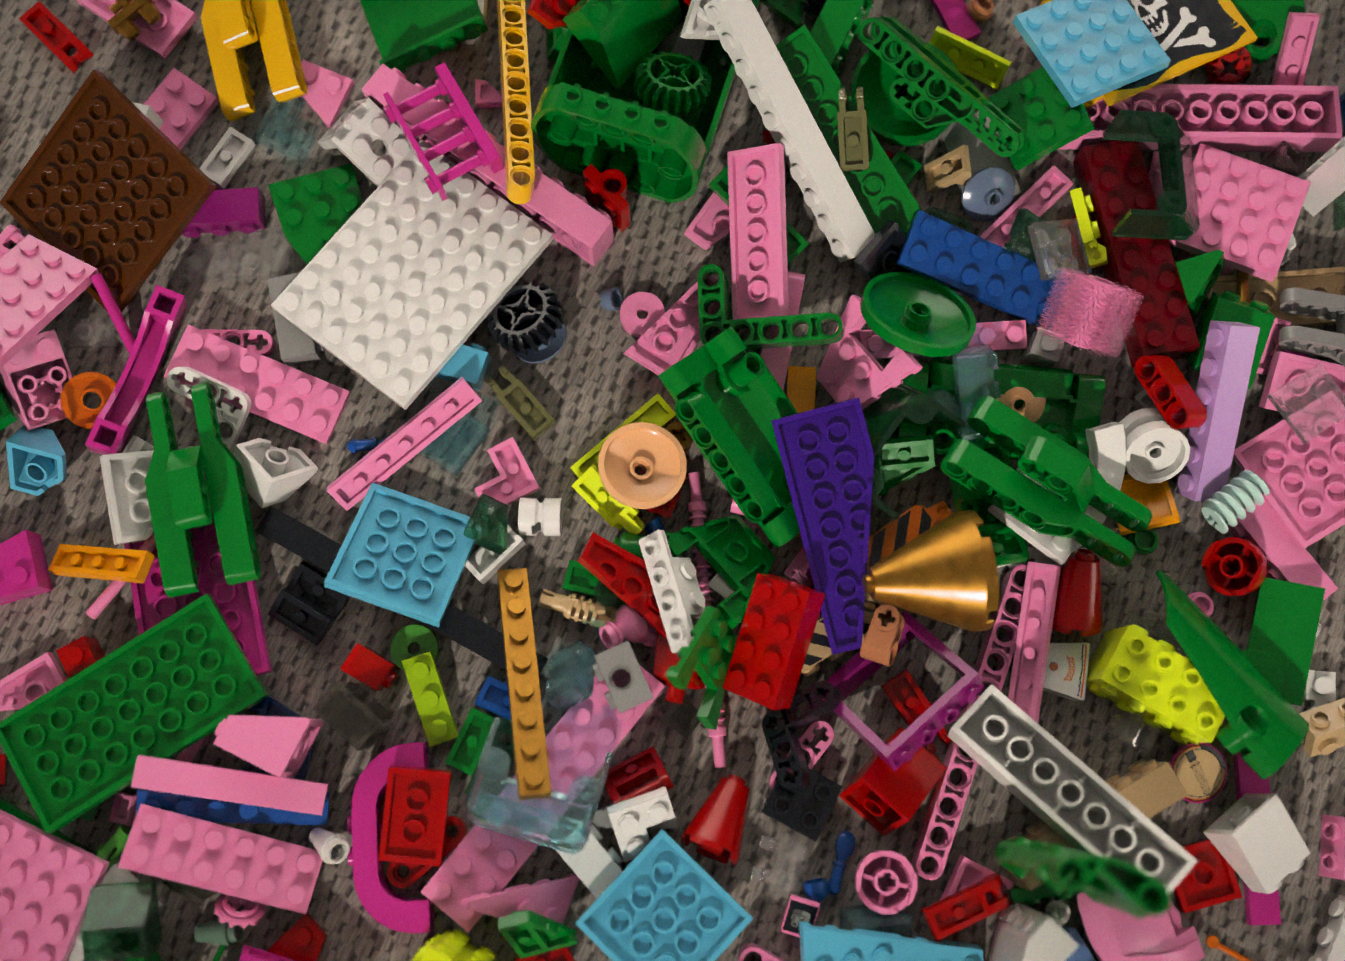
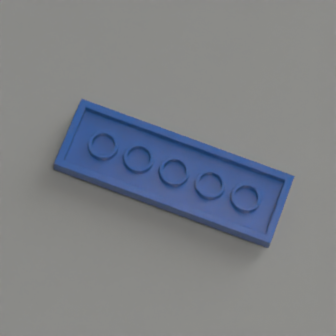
M921 210L917 211L896 265L938 281L952 290L1017 319L1026 320V323L1035 327H1042L1045 324L1044 328H1046L1047 318L1055 316L1049 314L1051 316L1047 317L1048 315L1045 312H1048L1046 311L1048 309L1046 307L1060 303L1061 301L1054 299L1056 297L1053 296L1060 294L1058 292L1064 290L1057 287L1059 285L1056 284L1063 282L1061 280L1064 279L1061 278L1065 277V275L1062 276L1052 269Z

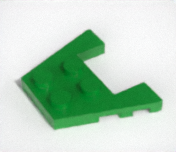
M738 514L708 521L704 525L694 528L691 526L685 527L679 532L671 534L666 532L672 557H680L695 546L734 591L716 607L733 630L740 623L747 609L757 574H767L776 557Z
M707 606L690 632L691 636L694 637L688 647H681L677 654L678 658H681L676 666L670 665L665 675L675 688L686 690L693 670L696 671L707 687L697 713V718L705 728L716 730L725 689L722 687L736 645V635L720 610L716 607Z

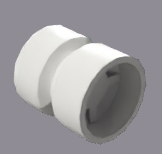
M520 498L518 508L519 535L536 536L538 532H542L544 536H561L562 498H545L543 502H539L537 498Z

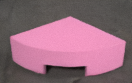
M475 79L476 108H502L501 94L487 81Z

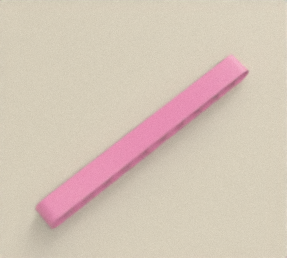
M1024 564L1010 569L1003 578L999 590L998 610L993 611L990 620H994V624L985 633L974 667L983 683L988 687L992 684L1000 692L1002 691L1015 651L1024 587L1017 585L1014 576L1016 572H1019L1026 578L1027 565ZM1007 599L1014 601L1017 610L1015 614H1010L1006 610L1005 603ZM998 627H1002L1007 631L1008 638L1005 643L999 641L996 636ZM989 655H994L998 659L999 666L995 671L991 670L987 665ZM969 703L963 710L960 711L957 721L972 706L973 703ZM954 741L949 743L943 762L947 769L936 783L911 860V865L916 874L926 880H935L944 871L978 765L969 755L963 756L959 751V746ZM955 768L959 769L962 774V780L958 785H953L949 778L951 771ZM948 797L952 801L953 808L950 813L943 814L940 809V803L944 798ZM939 826L943 830V839L939 843L934 844L930 834L932 829ZM930 856L933 859L934 867L930 872L923 873L921 861L925 857Z

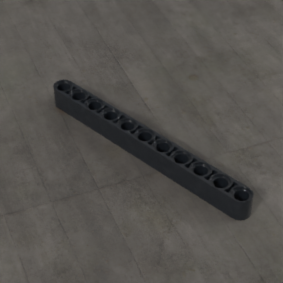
M272 506L269 507L255 532L328 572L342 546ZM450 604L439 627L416 620L506 670L503 633ZM536 652L538 674L540 676L549 659Z

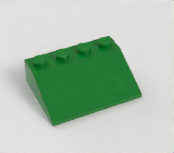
M580 0L562 20L614 87L618 89L638 68L642 58L648 57L649 53H652L683 19L678 0Z

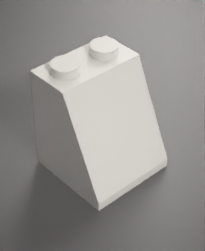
M1245 793L1203 832L1252 892L1264 894L1275 892L1281 887V880L1289 873L1299 870L1304 864L1303 860L1310 854L1282 801L1276 794Z

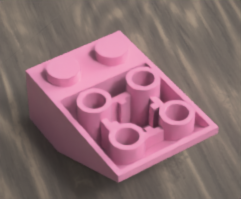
M53 329L38 333L0 368V382L27 431L66 419L61 408L60 395L64 385L72 378V374L56 331Z

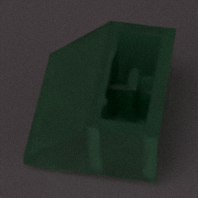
M156 881L101 884L91 887L81 927L84 961L147 958L162 943Z

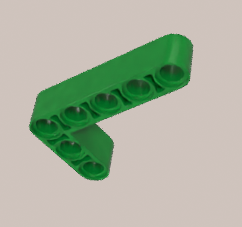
M707 264L698 272L700 339L704 345L709 342V336L713 331L720 330L722 333L731 326L734 327L737 333L743 328L750 329L749 338L743 341L747 347L745 350L833 344L839 342L845 335V326L840 317L835 313L829 312L730 320L727 276L715 264ZM712 274H719V281L713 286H708V277ZM713 302H720L719 311L713 315L708 314L709 305ZM836 322L838 323V330L834 334L827 335L823 332L825 324ZM799 324H807L809 326L805 336H795L794 331ZM771 326H778V336L774 339H767V329Z

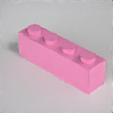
M1266 501L1260 506L1255 504L1256 509L1252 513L1245 511L1247 514L1245 519L1241 520L1236 517L1238 523L1235 527L1227 524L1228 532L1233 537L1249 540L1262 550L1267 559L1268 571L1266 577L1325 588L1323 601L1338 590V587L1306 548L1302 551L1298 548Z

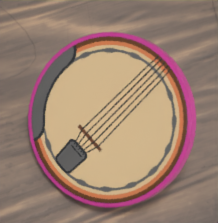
M1188 743L1180 747L1170 759L1169 764L1188 793V796L1183 798L1188 802H1207L1215 798L1226 783V761L1223 755L1209 744L1199 743L1195 745Z

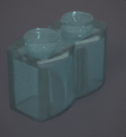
M579 640L555 653L549 660L550 678L546 684V698L549 703L561 712L592 695L594 684L592 676L594 669L592 665L596 663L595 652L591 647Z

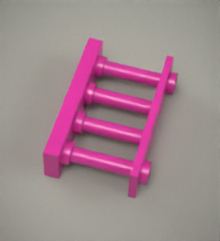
M445 62L434 67L438 79L434 80L435 84L395 104L389 92L383 94L387 103L383 109L391 123L397 121L428 177L424 178L432 194L438 192L442 201L448 199L443 185L481 165L483 167L488 165L493 174L504 169L500 155ZM440 94L442 97L445 95L449 97L451 103L448 104V108L411 127H408L402 117V114ZM453 118L456 120L461 118L465 125L462 127V131L422 151L415 139L416 137ZM467 141L469 143H476L479 149L475 151L476 155L438 175L435 174L429 161Z

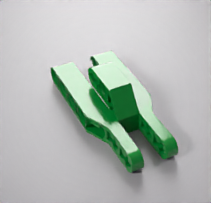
M893 16L871 17L864 19L860 23L858 36L862 43L902 76L892 82L889 88L890 98L925 129L959 122L1001 157L1012 156L1024 146L1026 142L1025 131L995 106L971 81ZM871 23H872V25H871V31H870V32H871V35H872L873 39L870 38V36L868 35V27H869V25H870ZM908 84L907 92L910 95L902 96L900 94L902 92L900 85ZM920 94V97H918L915 100L913 97H911ZM923 100L928 101L932 105V112L929 116H925L920 112V104ZM987 117L991 119L989 123L990 127L985 126V123L987 122ZM1000 129L1002 130L1000 134L1001 136L996 134V132H998ZM1009 136L1013 138L1011 146L1006 144Z
M208 382L192 385L191 387L200 439L199 446L178 450L170 403L166 393L162 391L147 394L146 396L155 449L145 478V486L163 587L169 598L200 592L196 568H199V564L194 559L191 542L194 536L193 532H190L189 529L212 524V511L223 572L228 585L261 578L260 561L242 466L222 441L214 394Z
M981 396L967 418L968 425L983 435L984 440L988 442L991 440L1010 452L1009 455L1013 458L1015 456L1020 458L1017 463L1018 468L1030 478L1058 494L1059 497L964 439H957L953 442L941 463V470L953 480L1036 532L1072 538L1116 566H1129L1136 553L1135 546L1084 512L1089 504L1125 528L1134 532H1144L1152 519L1151 511L1108 484L1084 453L997 399L990 396Z

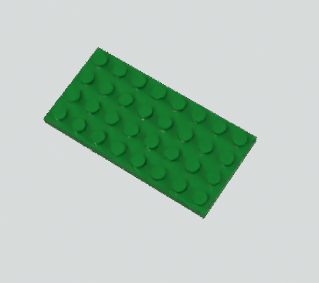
M206 593L0 722V744L46 834H53L130 785L138 755L171 759L214 732L224 718L227 719L229 715H240L269 696L212 595Z

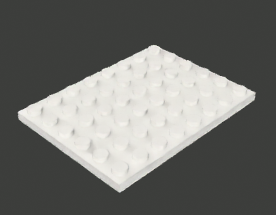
M422 139L418 142L422 151L432 147ZM413 150L407 154L271 304L275 311L404 410L412 404L553 240V234L469 173H465L443 185L448 199L442 201L438 192L432 194L424 180L428 175ZM444 155L429 161L436 175L456 165Z

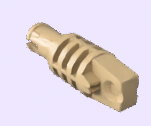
M543 589L538 604L540 608L562 613L563 617H566L568 620L572 618L575 622L582 621V624L589 623L590 626L599 628L609 621L615 623L618 610L598 600L597 602H594V599L591 598L587 600L585 599L586 597H577V594L574 593L569 594V596L561 595L547 589Z

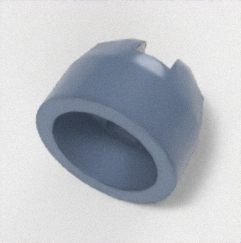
M617 287L607 288L599 295V298H601L599 305L606 311H614L621 308L623 298L621 291Z

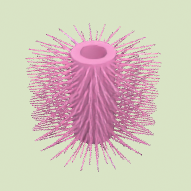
M1077 271L1063 273L1065 277L1061 278L1064 279L1061 281L1065 282L1062 284L1065 285L1062 286L1064 290L1058 292L1062 294L1059 296L1062 297L1059 298L1061 302L1055 304L1059 306L1054 309L1056 311L1049 313L1055 316H1052L1054 317L1052 319L1047 318L1045 329L1051 332L1049 334L1054 333L1053 335H1056L1054 337L1063 338L1060 340H1064L1071 344V346L1079 347L1080 351L1081 348L1098 352L1105 348L1110 349L1106 346L1111 344L1109 343L1112 342L1110 340L1118 337V334H1115L1117 333L1115 331L1118 330L1113 328L1116 326L1122 327L1120 326L1124 324L1121 323L1123 322L1121 320H1124L1122 318L1128 316L1124 313L1130 311L1128 307L1132 306L1127 305L1132 304L1130 302L1136 300L1134 298L1137 297L1134 294L1137 292H1129L1133 289L1126 291L1128 288L1119 287L1123 285L1115 284L1119 282H1111L1098 277V275L1081 274ZM1115 348L1110 349V350H1107L1106 352H1108V351L1114 352V349H1115Z

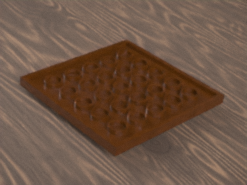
M93 70L3 196L0 204L33 237L97 268L98 272L104 277L122 313L217 185L104 74ZM92 283L86 291L106 310Z

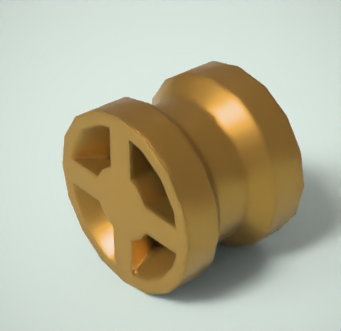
M676 421L668 425L666 430L676 437L684 453L688 451L693 439L680 421Z

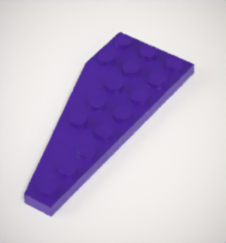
M855 398L771 421L815 590L825 593L821 614L832 655L861 648L863 636L865 592L862 578L863 575L867 574L874 452L860 399Z

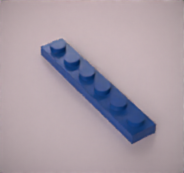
M138 788L136 815L140 804L216 823L327 825L330 792L326 794L323 814L320 816Z

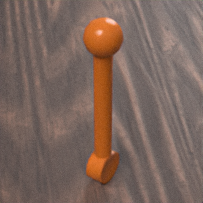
M1207 936L1205 942L1208 947L1218 948L1240 961H1252L1220 943L1216 936Z

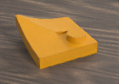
M1130 474L1124 475L1120 491L1147 507L1152 513V519L1146 530L1180 523V516L1167 480L1161 483L1146 484L1135 480ZM1116 522L1120 536L1135 533Z

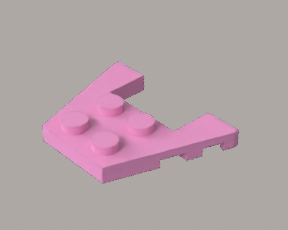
M852 294L841 317L845 326V335L839 342L829 345L816 378L836 403L859 398L863 410L881 398L880 394L890 387H897L903 383L902 379L911 373L916 374L923 367L910 352L902 349L897 352L885 369L879 364L856 337V334L866 321L860 309L861 298Z

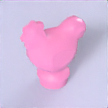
M625 603L617 610L615 623L611 621L606 622L604 626L599 628V635L603 644L608 649L622 644L623 640L631 643H642L647 647L656 646L657 630Z

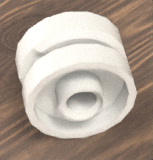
M1157 408L1139 409L1128 414L1119 422L1123 423L1126 436L1127 455L1125 469L1135 480L1146 484L1161 483L1178 474L1189 460L1190 446L1188 439L1180 429L1170 427Z

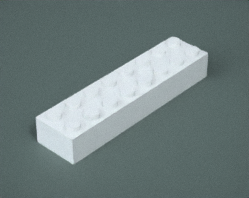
M992 684L950 728L948 737L1074 849L1123 861L1138 867L1162 883L1170 894L1198 862Z

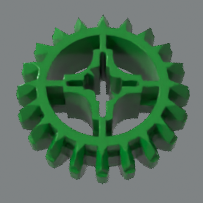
M659 50L657 55L649 53L648 58H642L635 71L634 86L637 98L643 100L645 106L651 105L655 111L665 110L674 116L677 113L687 116L688 112L696 113L698 108H703L710 96L711 75L708 74V68L702 66L700 60L694 61L692 55L684 56L682 52L676 54L671 50L669 53H664Z

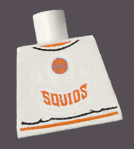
M1050 643L1043 691L1072 701L1085 700L1090 643Z

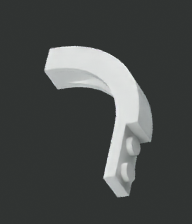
M1111 422L1085 429L1089 446V460L1108 484L1120 490L1125 473L1127 455L1123 423ZM1088 504L1085 511L1094 517V520L1103 524L1107 516ZM1026 541L1030 555L1028 561L1044 564L1055 563ZM1078 543L1072 552L1080 548L1082 545ZM1026 562L1014 563V564H1007V565H1008L1009 568H1014V567H1016V566H1018V565H1022V564L1025 565Z

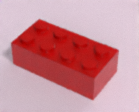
M758 573L722 688L772 710L790 709L825 593L774 574Z

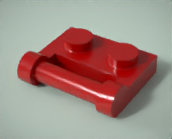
M654 746L600 774L613 805L662 787H666L667 791L674 787ZM648 781H651V782L647 783L646 785H644V786H642V787H640V788H638V789H636V790L630 792L631 790H633V789L639 787L640 785H642V784H644V783H646V782H648Z

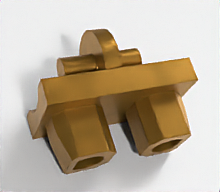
M116 0L109 7L116 15L107 22L117 35L120 33L127 40L133 42L142 33L134 23L137 18L142 16L151 26L160 20L162 16L155 6L154 0Z

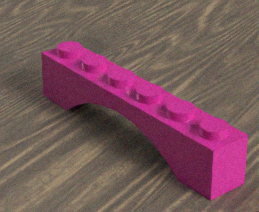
M159 285L155 286L144 311L136 340L124 370L111 396L97 416L85 445L90 451L101 455L117 454L124 451L146 401V396L149 394L186 310L187 302L184 295Z

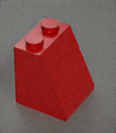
M902 727L898 728L887 737L884 743L886 745L890 744L904 729ZM923 746L913 754L909 762H904L896 771L874 753L838 796L881 835L886 836L912 818L947 767L940 762L935 754L927 751Z

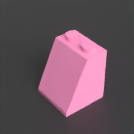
M229 715L227 719L224 718L217 726L215 731L217 738L213 744L279 778L296 777L325 721L318 718Z

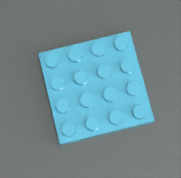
M1052 0L1015 15L1013 21L1014 26L1071 108L1166 69L1171 62L1168 55L1127 0Z
M372 482L324 581V587L439 627L465 568L464 564L468 560L482 528L483 521Z
M661 829L579 917L575 924L612 961H716L753 920V917L676 841Z

